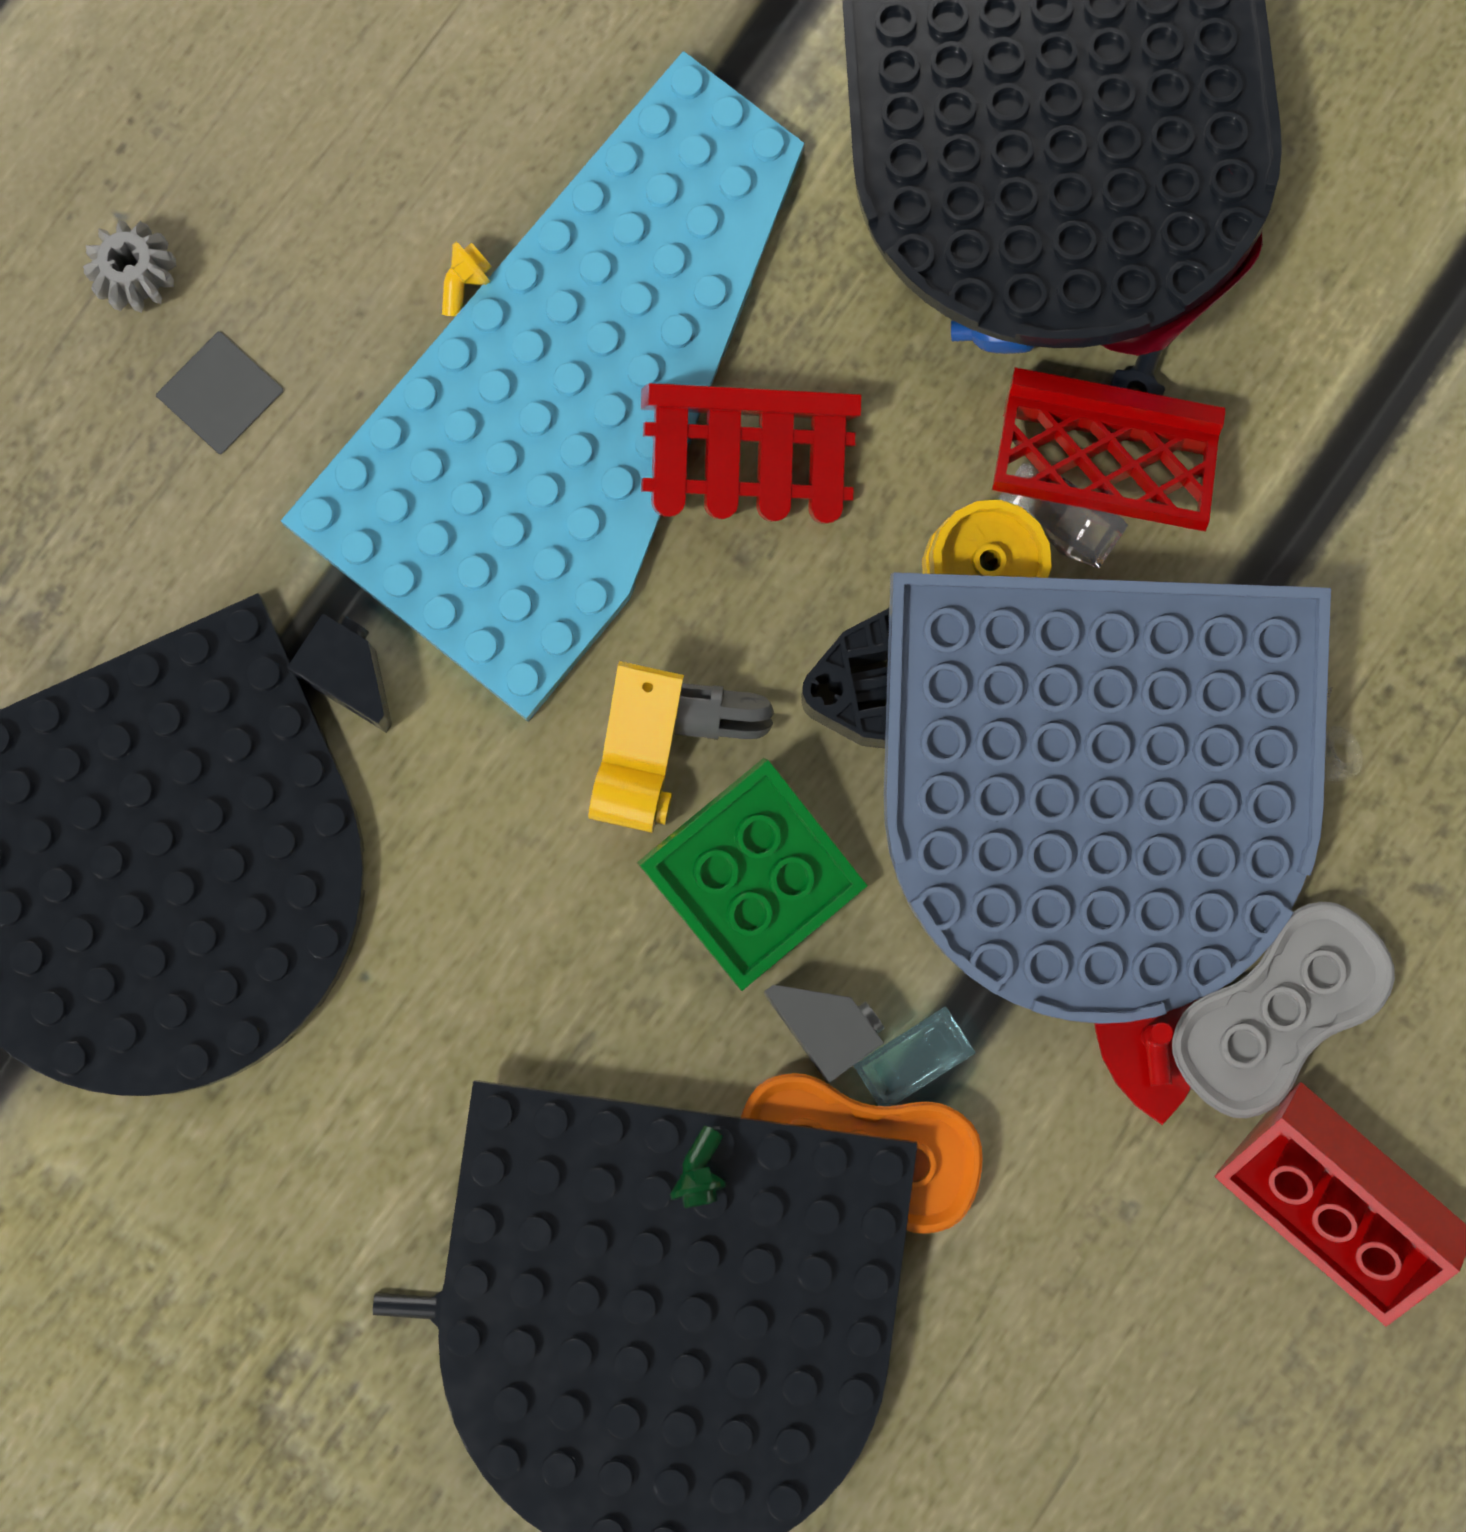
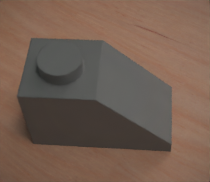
M772 985L764 991L765 997L827 1083L833 1081L884 1044L878 1033L884 1030L885 1027L867 1002L857 1006L851 997Z

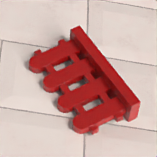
M649 383L641 388V410L654 411V422L643 423V437H653L652 478H641V492H651L652 507L662 517L678 515L685 506L686 494L704 495L706 512L714 519L721 520L731 517L738 508L739 496L757 497V512L761 518L769 522L782 520L789 514L791 499H809V514L817 523L828 524L835 522L842 514L843 501H853L854 487H844L845 446H855L856 432H846V420L861 416L862 394ZM688 412L707 413V425L688 424ZM741 415L759 416V428L741 427ZM794 418H810L811 430L794 429ZM687 439L706 440L705 480H686ZM740 441L758 442L757 483L739 482ZM793 444L810 445L809 485L792 484Z

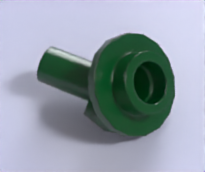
M708 1126L702 1128L685 1156L682 1165L683 1174L679 1176L680 1179L670 1193L671 1200L683 1199L685 1209L717 1202L716 1190L727 1187L723 1179L710 1172L709 1167H706L723 1138L716 1130Z

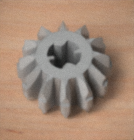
M118 219L116 233L112 235L108 231L98 228V236L102 243L101 245H85L86 254L92 261L83 266L86 277L90 281H94L91 289L95 295L103 300L108 298L110 305L119 311L129 302L135 311L142 313L144 299L148 297L153 302L162 304V296L158 289L159 287H174V279L168 271L176 267L174 255L166 251L169 243L165 237L158 232L152 234L149 226L141 221L131 230L125 221Z

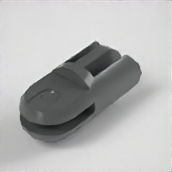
M683 683L674 735L704 737L718 740L719 737L758 739L765 736L772 728L773 721L771 717L774 715V709L771 702L762 695L724 690V686Z

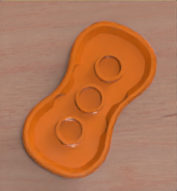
M791 1073L769 1078L758 1085L748 1098L741 1117L917 1141L906 1231L926 1234L949 1229L964 1218L976 1197L983 1162L980 1137L972 1122L962 1113L947 1105L935 1102H915L896 1106H874L853 1100L831 1085L813 1076Z

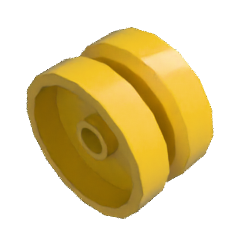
M1003 500L975 501L955 511L929 538L922 558L923 574L1048 578L1052 568L1050 543L1040 523L1022 507ZM982 553L986 554V563L994 565L993 571H986L982 568L980 564Z

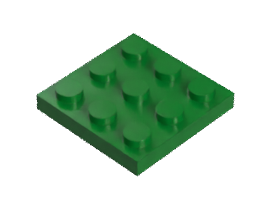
M766 758L761 759L637 862L647 877L741 991L747 988L868 886Z

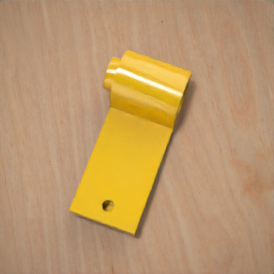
M619 661L602 762L596 775L590 800L589 819L653 833L656 823L666 825L672 793L665 792L663 789L684 675Z

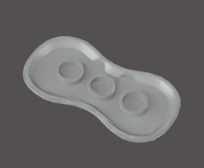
M1317 902L1295 910L1278 937L1268 947L1261 961L1246 977L1229 987L1205 995L1190 1005L1183 1013L1176 1025L1172 1038L1173 1056L1182 1076L1208 1105L1230 1117L1250 1118L1272 1110L1290 1092L1305 1060L1318 1045L1338 1032L1367 1021L1385 1005L1395 981L1394 964L1387 947L1366 921L1350 909L1337 903Z

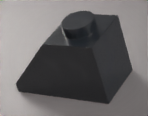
M322 614L287 668L299 680L387 733L392 725L377 652L366 640L369 631L344 615L336 622Z

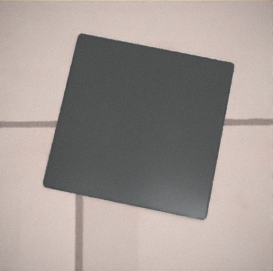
M218 331L156 393V397L218 454H222L283 392V388L225 335Z

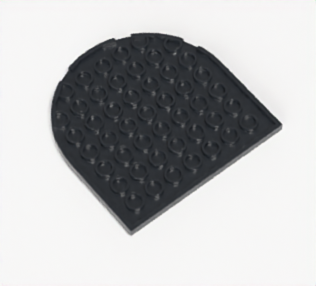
M842 0L854 177L857 198L865 224L887 264L903 283L925 303L949 319L993 338L1026 346L1084 348L1112 344L1164 327L1186 315L1223 286L1249 255L1263 230L1271 210L1280 174L1282 154L1281 124L1265 0Z
M259 593L0 709V1047L34 1071L58 1082L87 1091L111 1095L155 1096L183 1093L207 1087L236 1076L267 1058L292 1038V1035L306 1022L316 1008L324 1003L339 979L352 951L360 925L365 890H363L364 843L358 815L348 787L301 682L287 668L291 660L267 606Z
M474 1080L441 1300L438 1338L440 1369L447 1403L462 1442L482 1476L504 1502L525 1521L541 1532H788L802 1523L828 1499L844 1480L867 1442L882 1403L889 1368L917 1141ZM708 1126L720 1133L723 1138L706 1167H709L710 1172L723 1179L727 1187L716 1190L717 1202L685 1209L683 1199L671 1200L670 1193L680 1179L679 1176L683 1174L682 1165L685 1156L702 1128Z

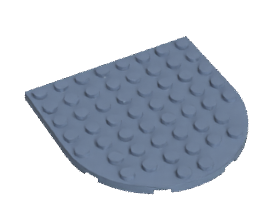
M891 573L884 765V823L889 854L899 885L909 907L922 928L942 953L961 971L980 985L1014 1004L1046 1016L1069 1021L1099 1024L1132 1022L1167 1014V1011L1182 1007L1198 998L1220 990L1254 964L1275 941L1293 914L1291 909L1301 892L1307 875L1310 876L1313 870L1321 838L1324 807L1331 588Z

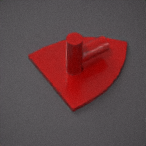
M1200 998L1182 1007L1167 1011V1014L1154 1018L1121 1023H1094L1102 1059L1114 1082L1138 1109L1161 1125L1184 1102L1191 1088L1176 1065L1172 1052V1038L1176 1025L1183 1013Z

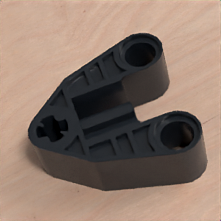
M889 608L842 632L807 674L801 693V704L805 713L811 719L860 746L885 749L886 706L859 711L858 704L887 699L888 667L851 673L850 668L888 661ZM819 684H827L831 692L839 691L840 695L835 694L832 705H824L822 697H812L811 693L817 694Z

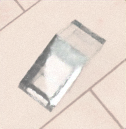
M1022 463L1014 476L1031 478L1040 472L1034 466ZM1061 476L1070 487L1078 488L1073 483L1068 481L1066 478ZM1004 492L997 499L1020 506L1040 523L1046 537L1059 554L1096 568L1101 567L1128 527L1126 521L1117 514Z

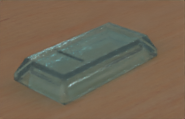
M945 1006L853 1066L878 1106H894L975 1054V1051Z

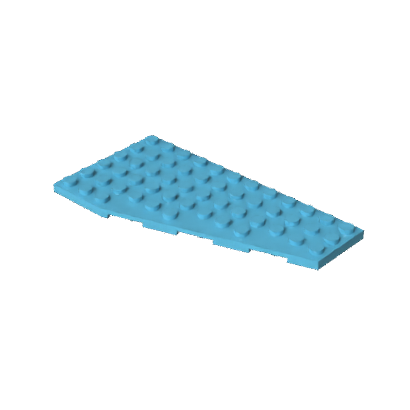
M683 51L488 278L491 282L479 288L281 519L283 525L529 722L630 600L637 576L661 516L654 511L651 504V492H641V478H652L653 437H643V423L654 422V411L641 410V388L649 383L712 386L722 357L725 356L751 289L753 277L779 210L782 209L803 155L804 142ZM688 412V424H697L701 413ZM687 439V451L692 439Z

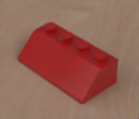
M1302 1082L1292 1089L1278 1106L1268 1111L1214 1176L1386 1327L1459 1273L1466 1257V1224Z

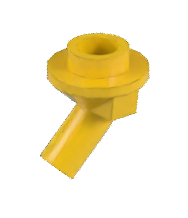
M457 241L452 244L451 268L445 275L443 285L442 315L456 316L461 311L464 303L465 284L487 285L491 282L485 273L492 266L472 242L464 249Z

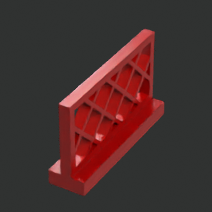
M1015 367L1005 401L1004 420L992 490L1206 532L1210 522L1219 435L1224 426L1226 408ZM1020 419L1041 423L1046 430L1028 439L1016 426L1015 420ZM1077 430L1092 433L1099 441L1081 450L1067 432ZM1055 439L1069 457L1051 466L1037 449ZM1128 440L1144 443L1151 451L1134 460L1120 442ZM1013 441L1016 447L1011 449V444ZM1105 450H1108L1122 466L1107 476H1104L1090 460ZM1180 450L1203 455V462L1187 470L1173 452ZM1026 456L1040 472L1031 478H1024L1007 474L1008 464ZM1158 460L1175 476L1174 479L1159 487L1143 470ZM1078 466L1093 484L1084 489L1070 487L1060 475ZM1131 476L1146 494L1138 499L1123 497L1114 485ZM1199 477H1201L1200 483L1196 480ZM1184 486L1198 502L1197 511L1176 507L1167 495Z

